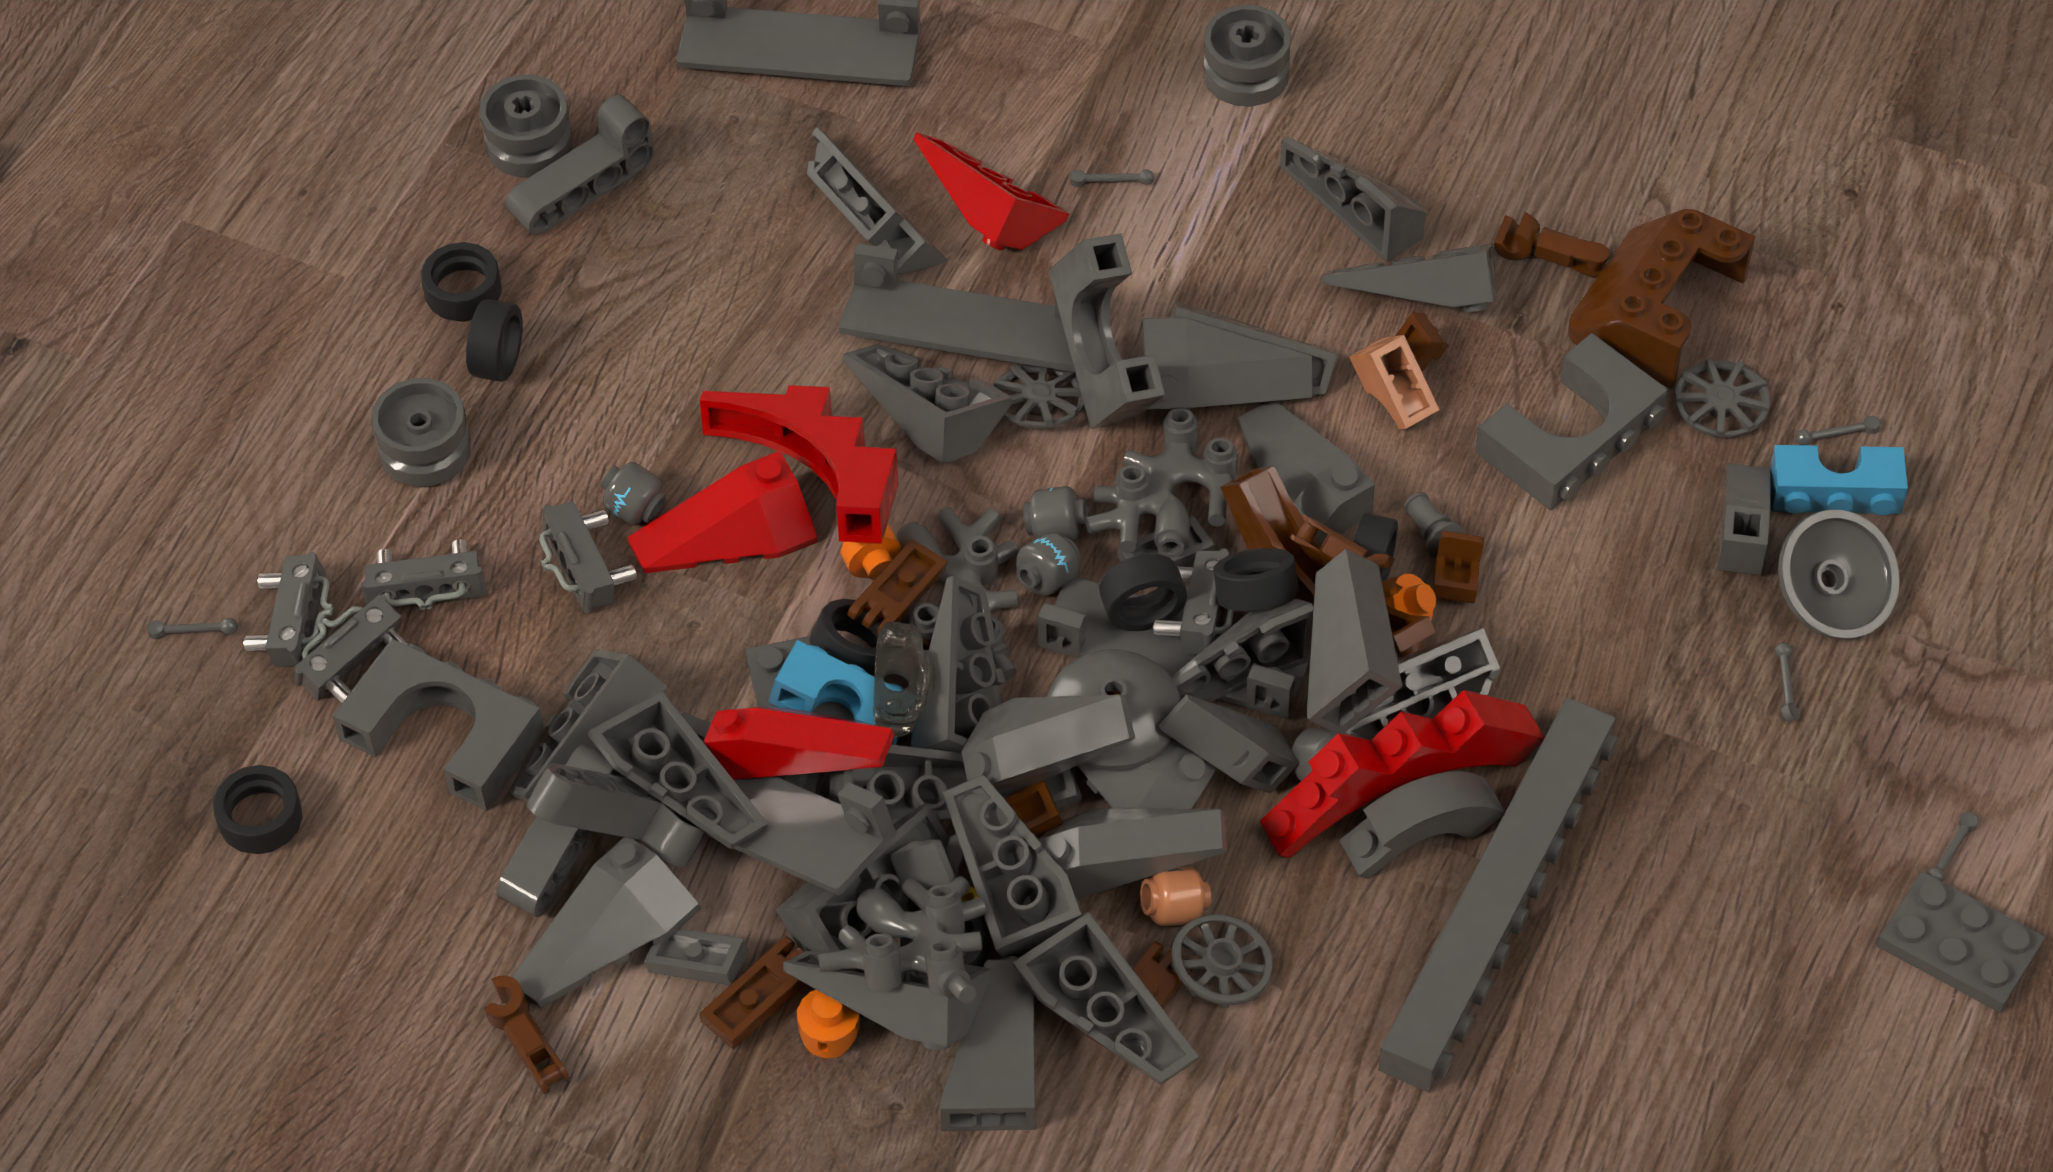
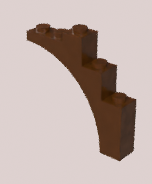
M1275 466L1255 468L1222 485L1220 488L1248 550L1276 548L1293 554L1299 585V593L1294 598L1309 602L1314 607L1316 573L1329 562L1290 539L1291 534L1296 536L1304 520L1301 519V514L1288 495ZM1314 537L1311 545L1320 549L1322 545ZM1386 604L1395 652L1398 654V657H1404L1420 650L1423 647L1421 641L1436 633L1428 616L1410 615Z

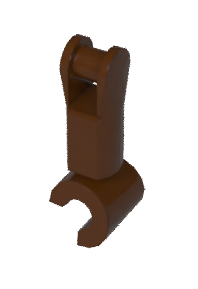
M1526 212L1520 225L1512 217L1505 215L1494 240L1496 252L1508 260H1522L1528 257L1532 248H1534L1535 257L1570 267L1591 278L1599 276L1606 266L1610 254L1609 249L1601 243L1578 239L1546 227L1539 233L1540 224L1532 215Z
M1304 514L1301 517L1304 522L1296 536L1294 534L1290 536L1291 540L1328 562L1345 548L1378 564L1379 570L1391 567L1395 560L1385 554H1374L1369 557L1370 552L1368 549ZM1319 529L1328 534L1320 549L1311 545ZM1389 579L1382 582L1385 597H1392L1403 588Z
M507 975L492 978L491 980L497 995L505 1005L490 1003L484 1007L487 1018L494 1027L504 1030L505 1035L543 1094L548 1093V1087L562 1078L565 1082L570 1080L564 1065L531 1014H529V1006L520 983L515 978ZM550 1058L551 1064L539 1071L536 1069L535 1066Z

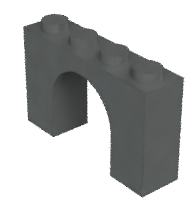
M1122 233L1082 240L1048 270L1091 429L1128 423L1165 396L1155 355L1122 360L1114 343L1110 324L1111 297L1115 288L1132 274Z
M1593 333L1564 355L1560 382L1599 412L1604 421L1599 428L1591 433L1577 437L1556 436L1536 426L1508 403L1478 426L1475 453L1549 510H1552L1562 500H1571L1588 478L1599 476L1614 456L1619 452L1626 453L1637 441L1638 436L1646 429L1656 428L1664 419L1667 411L1665 403L1668 389Z
M392 638L333 714L339 740L376 757L401 723L411 714L431 706L458 708L470 715L475 723L469 736L444 768L450 794L487 811L543 735L544 727L540 708L527 697H515L501 690L497 684L489 679L482 678L479 680L465 673L453 662H441L429 656L422 648L415 644L406 645Z

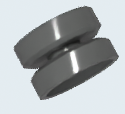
M1242 4L1233 6L1214 15L1205 27L1203 79L1208 90L1221 101L1234 106L1247 107L1268 103L1281 95L1288 84L1291 32L1286 21L1275 11L1258 5Z
M533 74L515 75L499 81L487 90L480 102V121L484 132L485 148L492 164L503 173L520 178L531 177L572 151L573 135L569 121L567 98L561 87L548 78Z
M411 378L392 385L379 396L373 406L371 425L377 441L379 458L385 472L397 482L413 487L434 486L450 480L463 470L470 457L471 438L466 424L464 405L458 393L448 384L431 378Z

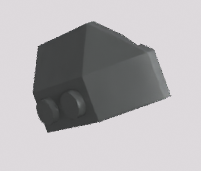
M1479 628L1427 647L1397 660L1402 687L1346 731L1345 734L1372 740L1401 711L1433 719L1463 690L1488 695L1492 682L1498 675L1500 666L1484 628Z

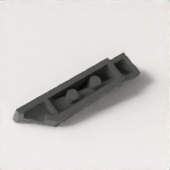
M818 127L813 131L812 137L817 141L815 161L808 162L807 175L869 243L875 246L881 244L882 247L898 249V272L900 274L939 265L948 260L835 141Z

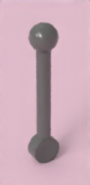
M1148 169L1142 170L1140 173L1085 174L1082 170H1074L1070 173V183L1075 187H1081L1086 182L1140 181L1144 185H1149L1154 180L1153 172Z
M1867 416L1862 423L1813 432L1802 429L1795 436L1796 442L1799 445H1808L1812 440L1858 431L1875 434L1879 431L1881 422L1875 416Z
M226 618L219 623L164 625L163 622L155 620L148 624L147 631L153 639H160L168 633L222 631L225 634L231 635L237 631L238 624L233 618Z
M1782 642L1775 648V654L1781 663L1785 705L1782 706L1781 712L1785 720L1792 722L1799 718V711L1793 701L1789 665L1792 648L1788 643Z
M1965 812L1961 815L1958 832L1937 866L1927 872L1928 875L1941 882L1944 881V871L1966 834L1974 831L1977 827L1979 820L1976 814Z

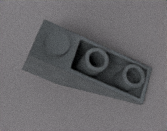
M1727 463L1717 570L1761 575L1768 544L1770 468Z
M1187 694L1158 725L1161 731L1239 783L1268 793H1272L1299 764L1278 726Z

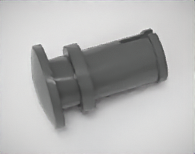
M1417 492L1405 501V512L1411 516L1421 529L1420 536L1426 542L1425 549L1431 556L1436 557L1442 531L1464 534L1462 526L1457 522H1452L1448 515L1441 514L1429 500L1426 493Z

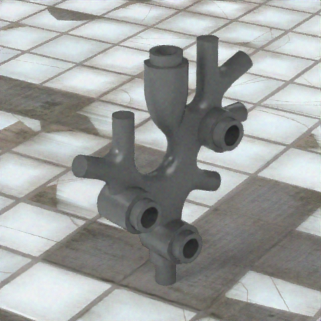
M1179 407L1172 409L1163 422L1164 451L1162 454L1150 457L1128 450L1123 461L1125 467L1117 474L1115 486H1094V503L1116 504L1117 508L1086 517L1085 522L1089 534L1108 529L1121 530L1119 548L1126 553L1134 552L1137 547L1139 517L1150 513L1157 517L1154 542L1159 552L1168 557L1181 555L1189 544L1190 519L1186 507L1173 495L1172 489L1183 482H1195L1205 486L1210 492L1208 522L1212 526H1222L1225 523L1226 506L1228 504L1220 487L1238 478V452L1236 447L1226 438H1216L1211 440L1205 447L1203 458L1194 455L1198 449L1197 419L1191 412L1192 408Z
M946 507L938 513L937 518L960 549L956 555H946L943 553L927 528L919 525L917 522L905 524L896 535L901 545V550L913 539L947 560L945 572L938 579V581L945 583L948 577L955 576L984 588L982 585L990 584L997 578L999 572L998 565L1016 557L1019 552L1013 540L996 546L987 537L991 530L1001 521L999 513L992 508H989L976 523L970 526L964 525L951 507ZM985 589L990 613L995 609L1018 607L1016 589L998 592ZM918 601L899 623L907 625L910 631L931 641L940 606L936 607L931 603L921 604ZM991 616L996 637L995 642L991 645L995 668H1002L1004 680H1009L1016 674L1017 670L1009 660L1010 650L1005 645L1004 627L999 620Z
M961 876L948 884L936 885L929 890L924 888L916 879H907L902 885V892L921 909L916 912L904 911L882 889H867L858 897L857 913L878 934L865 939L852 926L844 927L839 933V940L848 949L818 953L820 971L826 972L853 968L864 970L866 986L874 991L893 990L902 984L904 972L911 970L921 971L927 974L929 990L932 994L949 998L957 997L962 1003H970L976 997V989L971 985V978L965 971L963 952L982 950L980 931L964 933V922L985 915V903L981 897L962 903L961 897L969 892L970 886L968 881ZM906 937L911 938L913 941L906 946L899 947L893 941V938Z

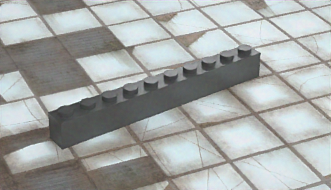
M1566 697L1380 1048L1378 1071L1428 1093L1437 1077L1442 1080L1446 1078L1455 1057L1451 1050L1456 1040L1463 1043L1472 1027L1474 1017L1469 1015L1475 1004L1481 1007L1484 1005L1493 981L1489 980V977L1494 968L1498 970L1503 968L1510 953L1511 945L1507 942L1512 932L1519 935L1525 926L1530 911L1525 907L1531 897L1535 899L1540 897L1548 874L1544 873L1549 862L1553 864L1558 862L1566 839L1562 838L1566 828L1574 830L1584 807L1583 804H1580L1584 793L1590 796L1593 794L1601 775V771L1597 769L1602 759L1609 762L1613 756L1619 737L1613 735L1616 717Z

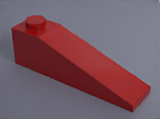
M916 132L913 138L914 142L969 225L984 235L982 241L985 244L1004 251L1006 246L1023 250L1066 222L1069 213L1042 195L1031 190L1028 193L1013 185L1012 178L981 166L982 162L950 143Z
M777 451L733 470L628 536L627 542L645 574L695 568L699 562L724 559V564L739 563V557L764 555V560L780 558L817 543L818 537L798 481L781 451Z
M754 707L716 711L703 743L731 778L737 780L882 767L895 734L892 728L791 708Z

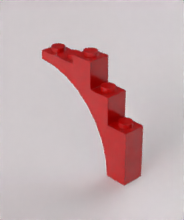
M788 385L786 394L702 391L699 401L703 435L735 438L761 444L781 451L812 469L828 485L837 501L839 542L882 544L899 485L897 449L865 447L863 417L832 416L830 387Z
M1463 690L1433 719L1401 711L1372 740L1338 733L1308 761L1312 771L1260 820V823L1279 856L1291 858L1317 835L1344 816L1398 787L1426 776L1464 767L1482 765L1516 767L1543 742L1545 736L1524 704Z

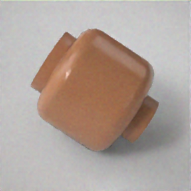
M1178 867L1149 876V879H1144L1140 891L1141 907L1144 914L1150 915V918L1156 925H1185L1201 917L1203 910L1209 908L1211 889L1208 882L1202 881L1200 873L1194 867Z

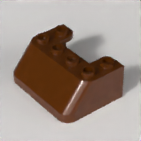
M1683 209L1632 228L1571 314L1568 326L1569 338L1574 344L1578 345L1588 335L1593 333L1654 380L1672 389L1676 384L1682 347L1690 336L1691 322L1684 313L1663 304V302L1692 261L1744 283L1748 275L1755 236L1694 209Z

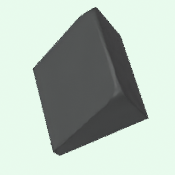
M940 840L913 841L891 854V861L901 886L907 879L914 878L924 888L929 890L936 885L948 884L956 878Z

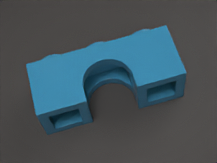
M1774 445L1770 463L1772 511L1799 514L1825 510H1844L1852 513H1874L1876 515L1901 514L1908 490L1904 447L1860 446L1855 470L1849 473H1835L1826 469L1821 464L1818 456V446Z
M797 640L774 681L768 702L779 708H791L811 713L822 703H841L850 709L857 722L892 728L895 736L891 745H896L910 718L917 697L907 693L899 685L888 684L869 675L863 668L857 665H848L828 655L820 647L807 645Z

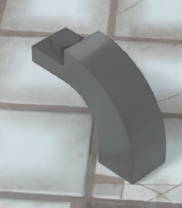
M1464 771L1438 773L1398 787L1371 803L1363 810L1367 818L1339 841L1357 874L1369 879L1407 848L1426 838L1439 834L1454 833L1473 840L1505 814V810L1485 777Z

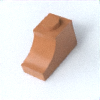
M1404 335L1381 338L1349 356L1366 393L1372 394L1384 405L1399 430L1407 429L1440 410Z

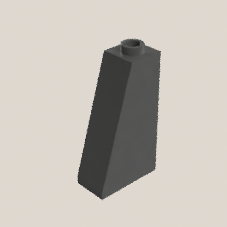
M1346 548L1316 573L1307 702L1308 720L1337 734H1344L1402 687L1379 566Z
M1005 956L998 960H986L984 967L992 969L991 980L969 1034L960 1039L940 1100L942 1131L1036 1130L1034 993L1013 966V962L1019 957Z

